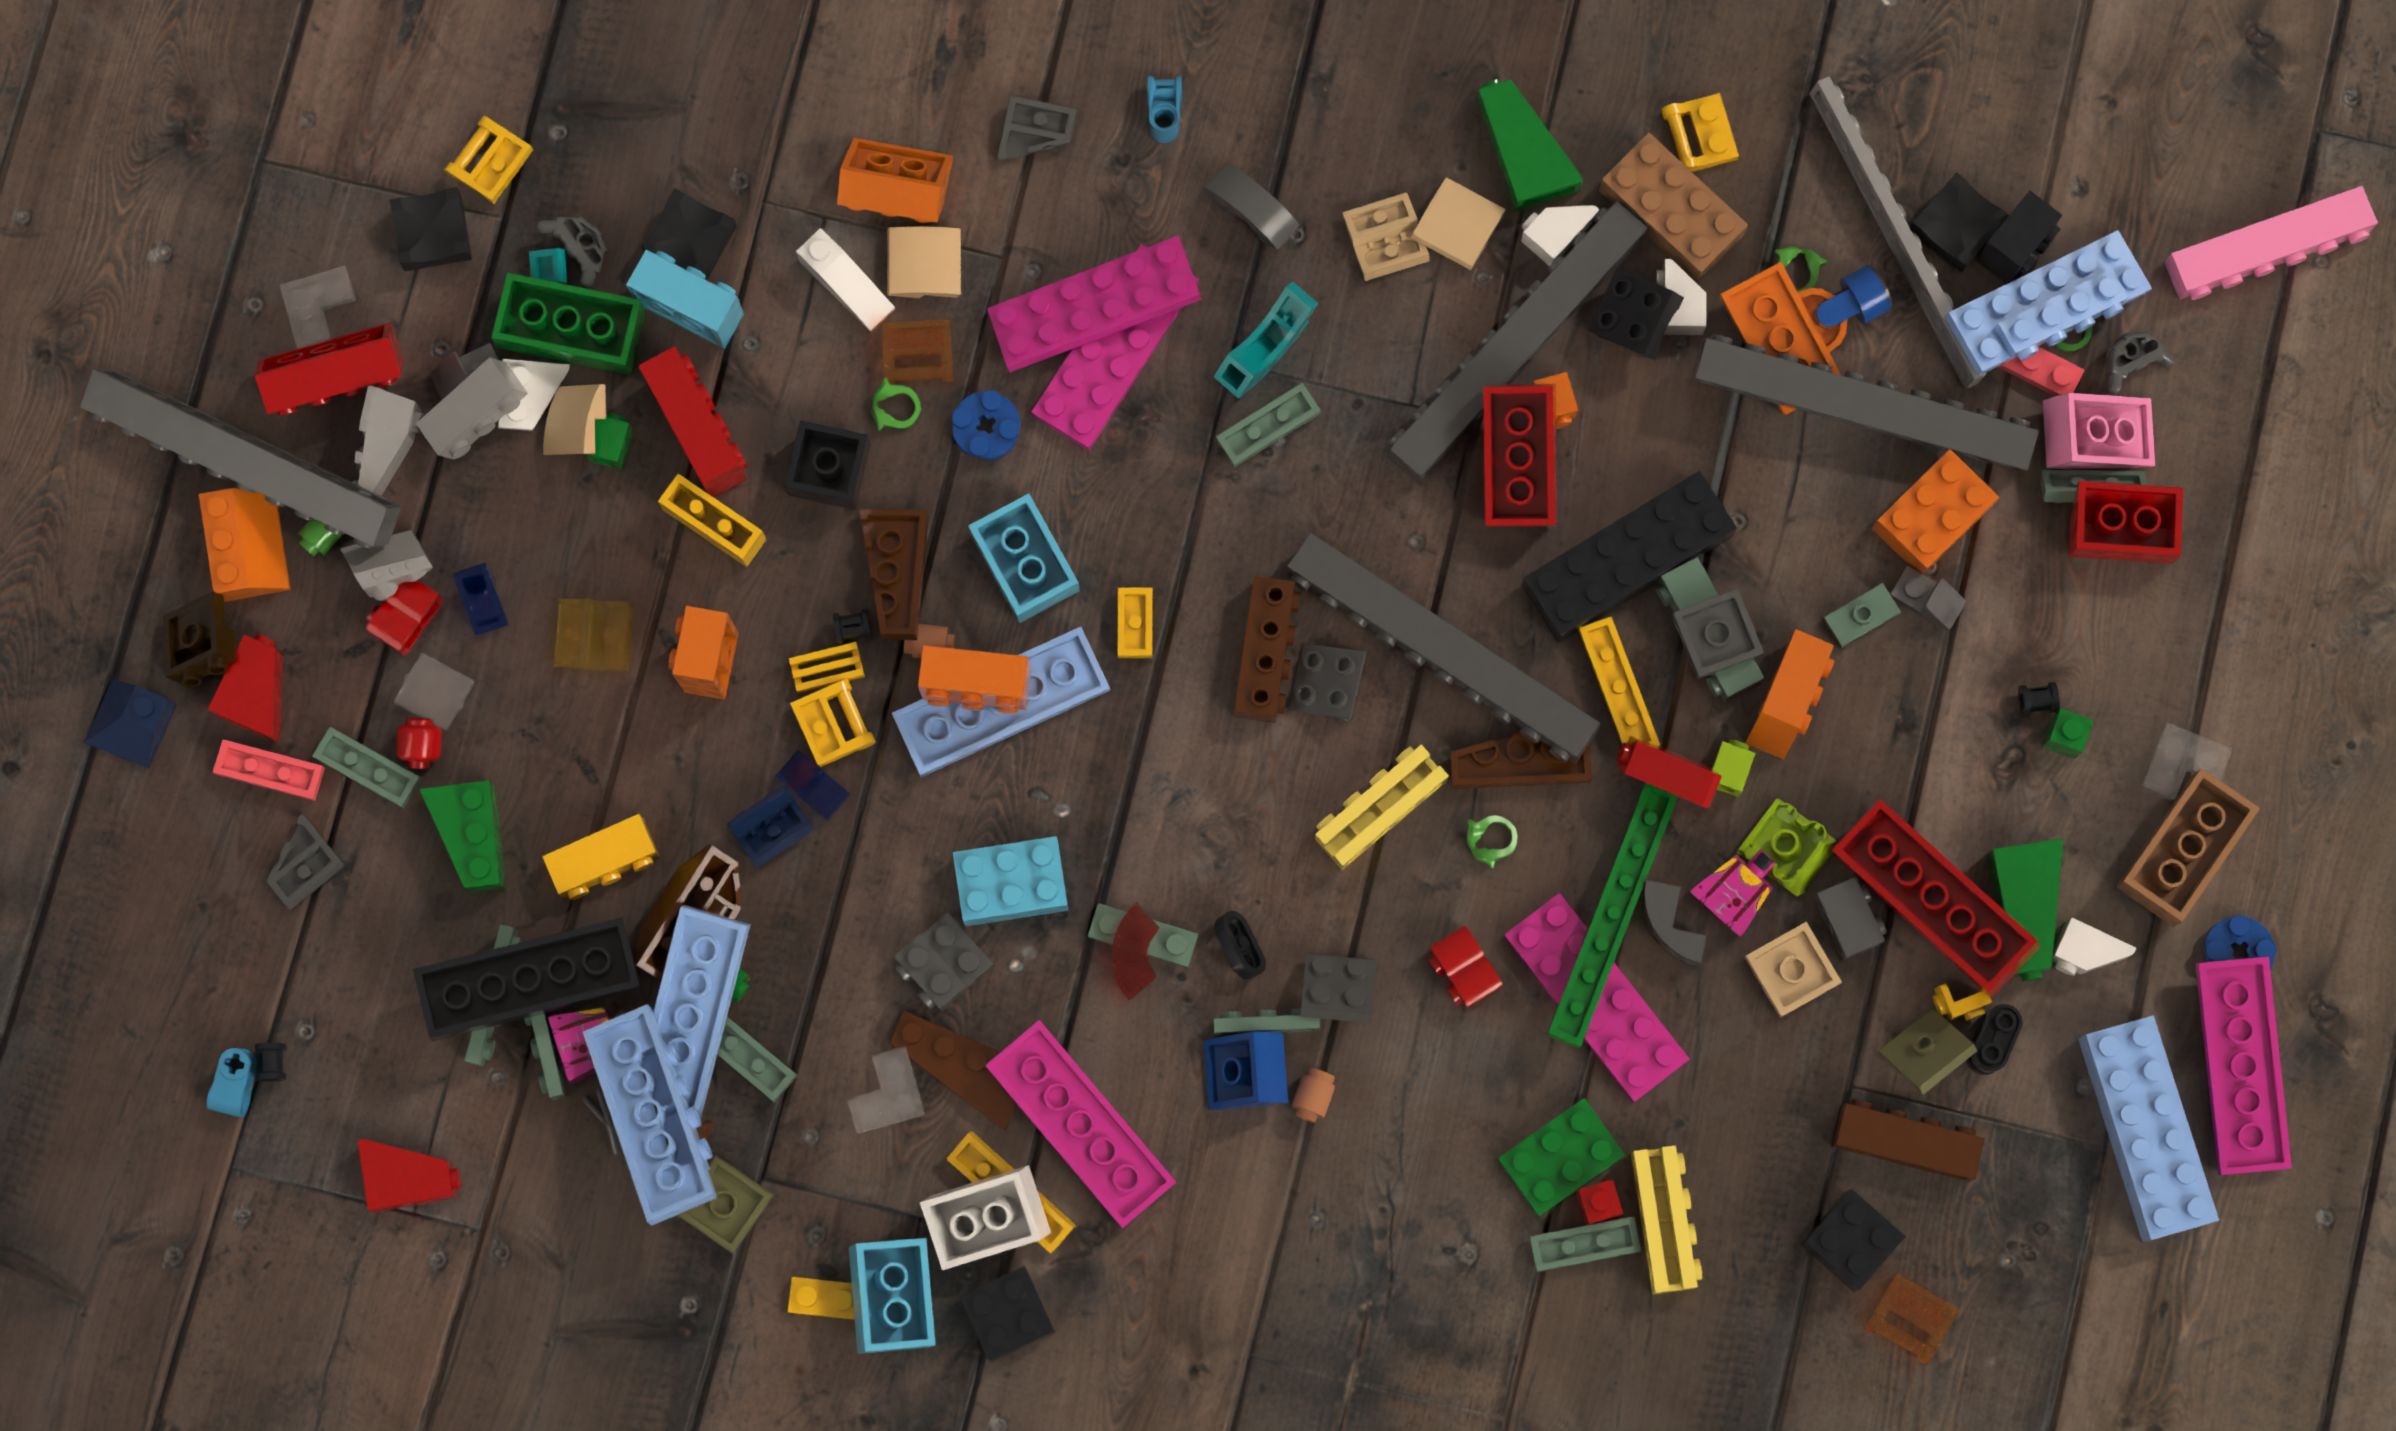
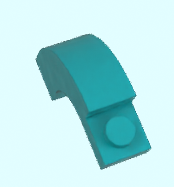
M1291 282L1285 287L1261 324L1243 343L1226 356L1213 377L1238 399L1241 398L1262 380L1291 348L1310 321L1308 319L1319 303L1294 282Z

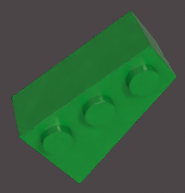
M487 780L420 789L464 888L471 894L506 889L496 787Z

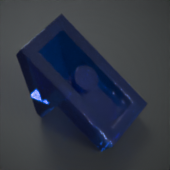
M487 563L453 573V578L475 636L508 626V618L497 592L496 579Z
M799 750L775 775L779 781L827 821L831 819L851 796L848 791L826 774L821 766Z

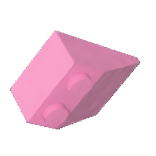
M2066 393L2043 400L2047 468L2086 470L2155 466L2151 398Z

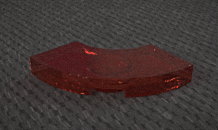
M1138 902L1133 904L1118 925L1113 939V970L1116 980L1128 1000L1132 999L1157 976L1150 965L1148 949L1151 939L1160 927Z

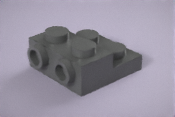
M948 912L894 956L898 962L894 969L906 983L913 979L921 988L917 993L920 999L930 1010L936 1005L941 1012L994 967L989 958Z

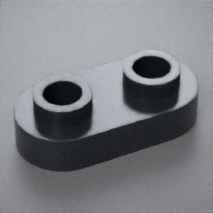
M1228 911L1217 918L1214 925L1216 937L1233 971L1245 980H1251L1261 974L1266 967L1265 957L1247 920L1236 911Z

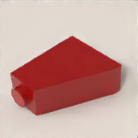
M244 634L236 650L237 661L228 666L227 672L224 674L208 710L215 716L278 743L281 731L282 654L274 648L275 641L260 634H256L255 638Z
M1630 736L1628 743L1624 742L1621 745L1617 754V762H1619L1617 768L1624 774L1708 809L1722 777L1706 764Z
M366 1139L358 1140L368 1211L376 1213L458 1198L457 1189L462 1188V1180L459 1168H454L452 1162Z

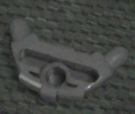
M581 216L579 218L556 217L555 220L539 221L536 225L537 230L543 234H552L554 238L559 239L564 246L567 256L571 260L576 261L580 267V272L582 273L580 279L581 288L591 289L596 275H599L605 255L608 252L601 238L602 234Z
M2148 332L2123 334L2106 353V370L2109 377L2108 391L2111 394L2119 393L2122 380H2125L2129 373L2136 372L2149 363H2160L2164 367H2171L2175 363V358L2165 350L2164 344L2150 336Z

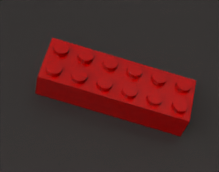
M1881 799L1832 849L1835 858L1990 998L2040 948L2036 938Z

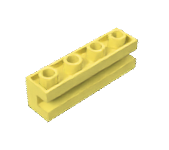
M1422 744L1415 750L1411 746L1404 750L1395 759L1398 764L1392 770L1387 772L1385 769H1382L1369 781L1372 786L1361 795L1359 791H1356L1342 804L1346 809L1336 817L1332 813L1329 814L1316 826L1319 831L1315 834V840L1341 870L1346 868L1447 782L1449 775L1440 765L1437 766L1431 760L1430 753Z
M1676 1145L1653 1150L1633 1151L1631 1153V1161L1652 1295L1695 1289L1698 1287L1697 1280H1702V1269L1700 1260L1693 1259L1691 1245L1697 1244L1694 1223L1688 1224L1686 1210L1691 1209L1689 1189L1682 1188L1680 1174H1686L1683 1153H1677Z

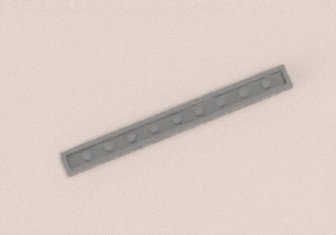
M1830 76L1817 81L1809 93L1964 389L1966 390L1977 385L1986 373L1977 375L1944 318L1948 312L1954 309L1950 296L1943 292L1937 281L1938 275L1935 267L1930 262H1927L1922 252V244L1919 237L1911 232L1906 222V213L1903 207L1896 203L1890 192V182L1883 173H1880L1875 163V155L1872 148L1864 143L1859 133L1858 121L1852 114H1849L1845 107L1841 89L1833 84Z

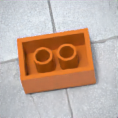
M1949 449L1876 521L1872 530L1911 568L1924 574L1994 506L2000 497Z
M686 606L684 615L679 614L675 635L680 637L677 649L672 648L668 669L673 670L672 675L684 693L725 700L739 633L728 613Z
M923 645L918 688L922 699H927L928 704L932 706L948 707L949 702L963 703L962 708L981 711L983 706L997 707V712L1018 714V710H1026L1031 675L1028 656Z

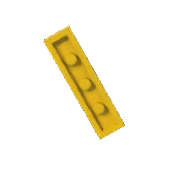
M1612 616L1579 627L1580 638L1621 745L1624 742L1628 743L1630 736L1660 747L1658 737Z
M972 1131L963 1138L946 1158L972 1183L1014 1170ZM1038 1191L1051 1233L1037 1242L1051 1254L1076 1225Z

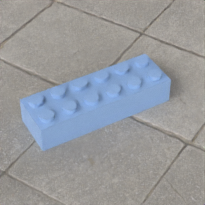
M2154 1015L2089 1033L2078 1038L2142 1242L2219 1221Z

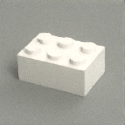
M1029 1165L931 1195L920 1202L942 1270L1039 1241L1051 1233Z

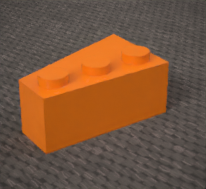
M1795 629L1745 744L1784 760L1797 734L1804 735L1810 724L1812 715L1807 714L1810 705L1816 707L1824 688L1818 686L1821 677L1824 679L1828 678L1835 660L1829 658L1834 645Z

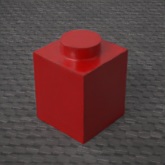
M1613 1179L1579 1189L1575 1192L1585 1226L1616 1218L1623 1214Z

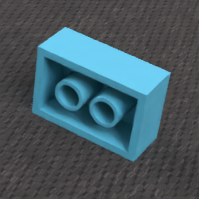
M645 250L626 284L632 298L642 300L645 309L725 349L744 315L740 300L735 295L736 291L725 283L718 281L715 285L705 280V274L691 266H688L686 270L674 264L676 260L662 251H657L654 254Z
M1030 494L968 525L973 541L1019 623L1080 591L1079 582Z
M1057 836L953 852L962 919L965 927L1069 911Z
M926 1238L858 1243L849 1246L857 1354L936 1346Z

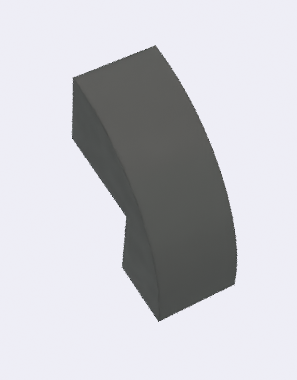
M1227 162L1204 187L1221 209L1245 220L1261 242L1277 250L1300 225L1287 209L1267 190Z
M1646 880L1642 888V909L1652 936L1671 956L1688 965L1698 967L1702 962L1707 936L1672 928L1681 887Z

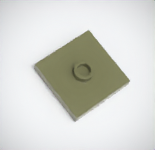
M1931 1008L1878 1052L1883 1060L1923 1095L1976 1053L1977 1049L1967 1037L1936 1010Z
M715 1155L709 1163L710 1170L708 1172L717 1198L680 1213L677 1216L734 1254L774 1195Z

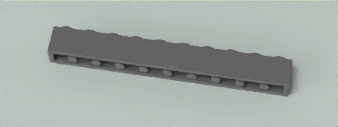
M1616 201L1610 209L1604 206L1592 221L1595 223L1594 227L1588 233L1581 231L1570 244V247L1573 248L1572 251L1565 258L1560 255L1554 260L1547 270L1551 274L1543 282L1537 280L1525 293L1528 299L1520 307L1515 304L1510 308L1502 319L1505 324L1497 332L1492 329L1480 342L1483 348L1475 357L1469 354L1458 366L1457 370L1460 373L1451 382L1449 379H1446L1435 391L1434 394L1437 398L1432 404L1427 406L1424 403L1411 418L1414 421L1407 431L1400 429L1390 440L1389 445L1392 447L1389 451V458L1419 484L1484 414L1483 387L1490 384H1511L1645 237L1648 227L1619 202Z
M1712 334L1711 339L1705 338L1701 341L1691 377L1692 381L1940 450L1948 451L1951 449L1955 454L2019 472L2028 471L2039 430L2029 428L2031 423L2029 421L2010 417L2009 422L1996 419L1998 413L1982 408H1977L1976 413L1963 409L1964 403L1944 399L1942 404L1930 400L1931 394L1918 390H1911L1910 394L1897 391L1898 385L1878 380L1877 385L1864 382L1865 376L1854 372L1845 371L1844 376L1831 373V366L1822 363L1812 362L1811 367L1798 363L1799 358L1796 356L1779 353L1777 358L1765 354L1766 348L1746 343L1745 348L1731 345L1733 339L1717 334Z
M111 368L93 369L80 404L81 408L91 412V418L102 423L110 424L112 422L120 426L119 431L132 437L142 436L149 440L148 444L153 448L162 451L171 450L178 453L177 458L185 463L192 465L199 463L207 467L206 472L221 479L228 477L236 481V487L251 493L260 492L266 495L265 500L271 504L281 507L287 505L295 509L294 514L300 518L314 521V519L325 523L324 528L339 535L346 533L354 537L353 542L359 546L373 549L374 546L389 543L402 508L401 505Z
M1310 533L1288 564V575L1291 576L1290 581H1295V586L1303 591H1307L1310 588L1320 595L1319 601L1328 608L1336 610L1338 607L1348 613L1347 619L1361 629H1364L1366 626L1377 633L1375 637L1384 645L1393 648L1394 645L1398 646L1406 652L1404 656L1413 664L1419 667L1425 664L1435 671L1433 673L1434 677L1445 685L1451 686L1454 683L1463 689L1462 695L1472 703L1480 705L1483 702L1493 709L1491 714L1501 722L1509 724L1511 721L1521 727L1520 733L1534 743H1538L1539 740L1551 747L1549 752L1562 762L1566 763L1568 760H1571L1576 764L1599 731L1600 722L1312 533Z

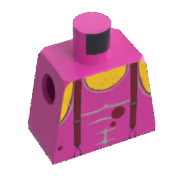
M1761 849L1748 863L1736 854L1696 885L1690 892L1740 937L1746 931L1773 889L1763 877L1776 862Z
M597 1008L548 1017L568 1081L575 1084L596 1073L583 1031L611 1020L609 1011L606 1008Z

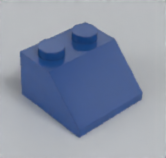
M1253 1031L1204 1040L1208 1110L1264 1107L1288 1103L1283 1032Z

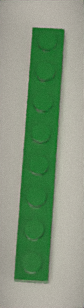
M1646 782L1644 783L1546 1036L1576 1049L1582 1046L1677 801V795Z

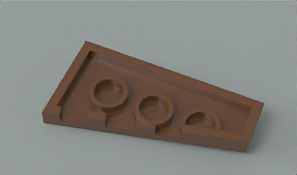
M859 509L882 639L917 640L929 520L927 510Z
M1520 732L1496 741L1490 740L1451 751L1452 789L1591 783L1590 744L1576 764L1571 760H1568L1566 763L1562 762L1549 752L1551 747L1540 740L1538 743H1534Z
M903 1011L890 1044L1006 1131L1017 1104L985 1067L1000 1051Z

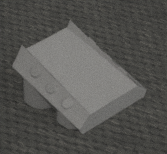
M412 530L393 534L388 544L374 546L373 549L357 544L340 548L362 589L370 598L374 597L376 600L389 598L395 594L399 584L405 581L415 582L422 578L427 571L433 569Z

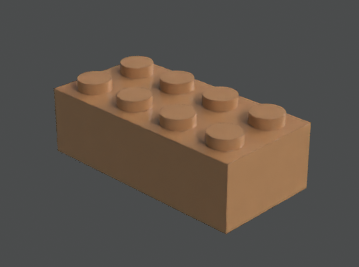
M1650 132L1601 180L1599 192L1613 205L1616 201L1619 202L1648 227L1646 236L1696 283L1744 237L1748 224Z
M2199 769L2190 777L2115 887L2172 927L2177 926L2184 921L2260 808L2204 769Z

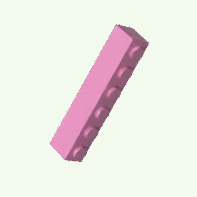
M2363 186L2173 252L2164 263L2179 299L2191 296L2192 300H2197L2209 295L2214 287L2222 285L2224 289L2231 288L2243 282L2242 278L2254 274L2256 278L2273 272L2276 265L2286 262L2287 266H2293L2306 260L2307 254L2317 251L2319 255H2324L2337 249L2338 243L2347 240L2350 241V244L2363 241L2370 237L2369 232L2378 222Z

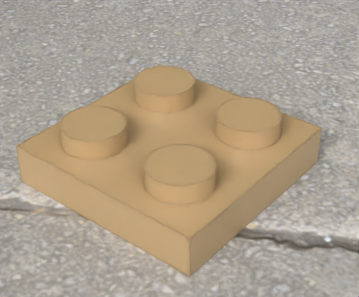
M1807 922L1744 957L1779 1018L1842 983Z

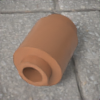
M919 624L917 640H904V654H912V658L921 659L923 645L955 648V634H949V627Z
M1308 1068L1307 1074L1301 1077L1291 1105L1293 1109L1297 1110L1296 1117L1315 1123L1317 1118H1325L1335 1090L1333 1085L1335 1077L1318 1069Z

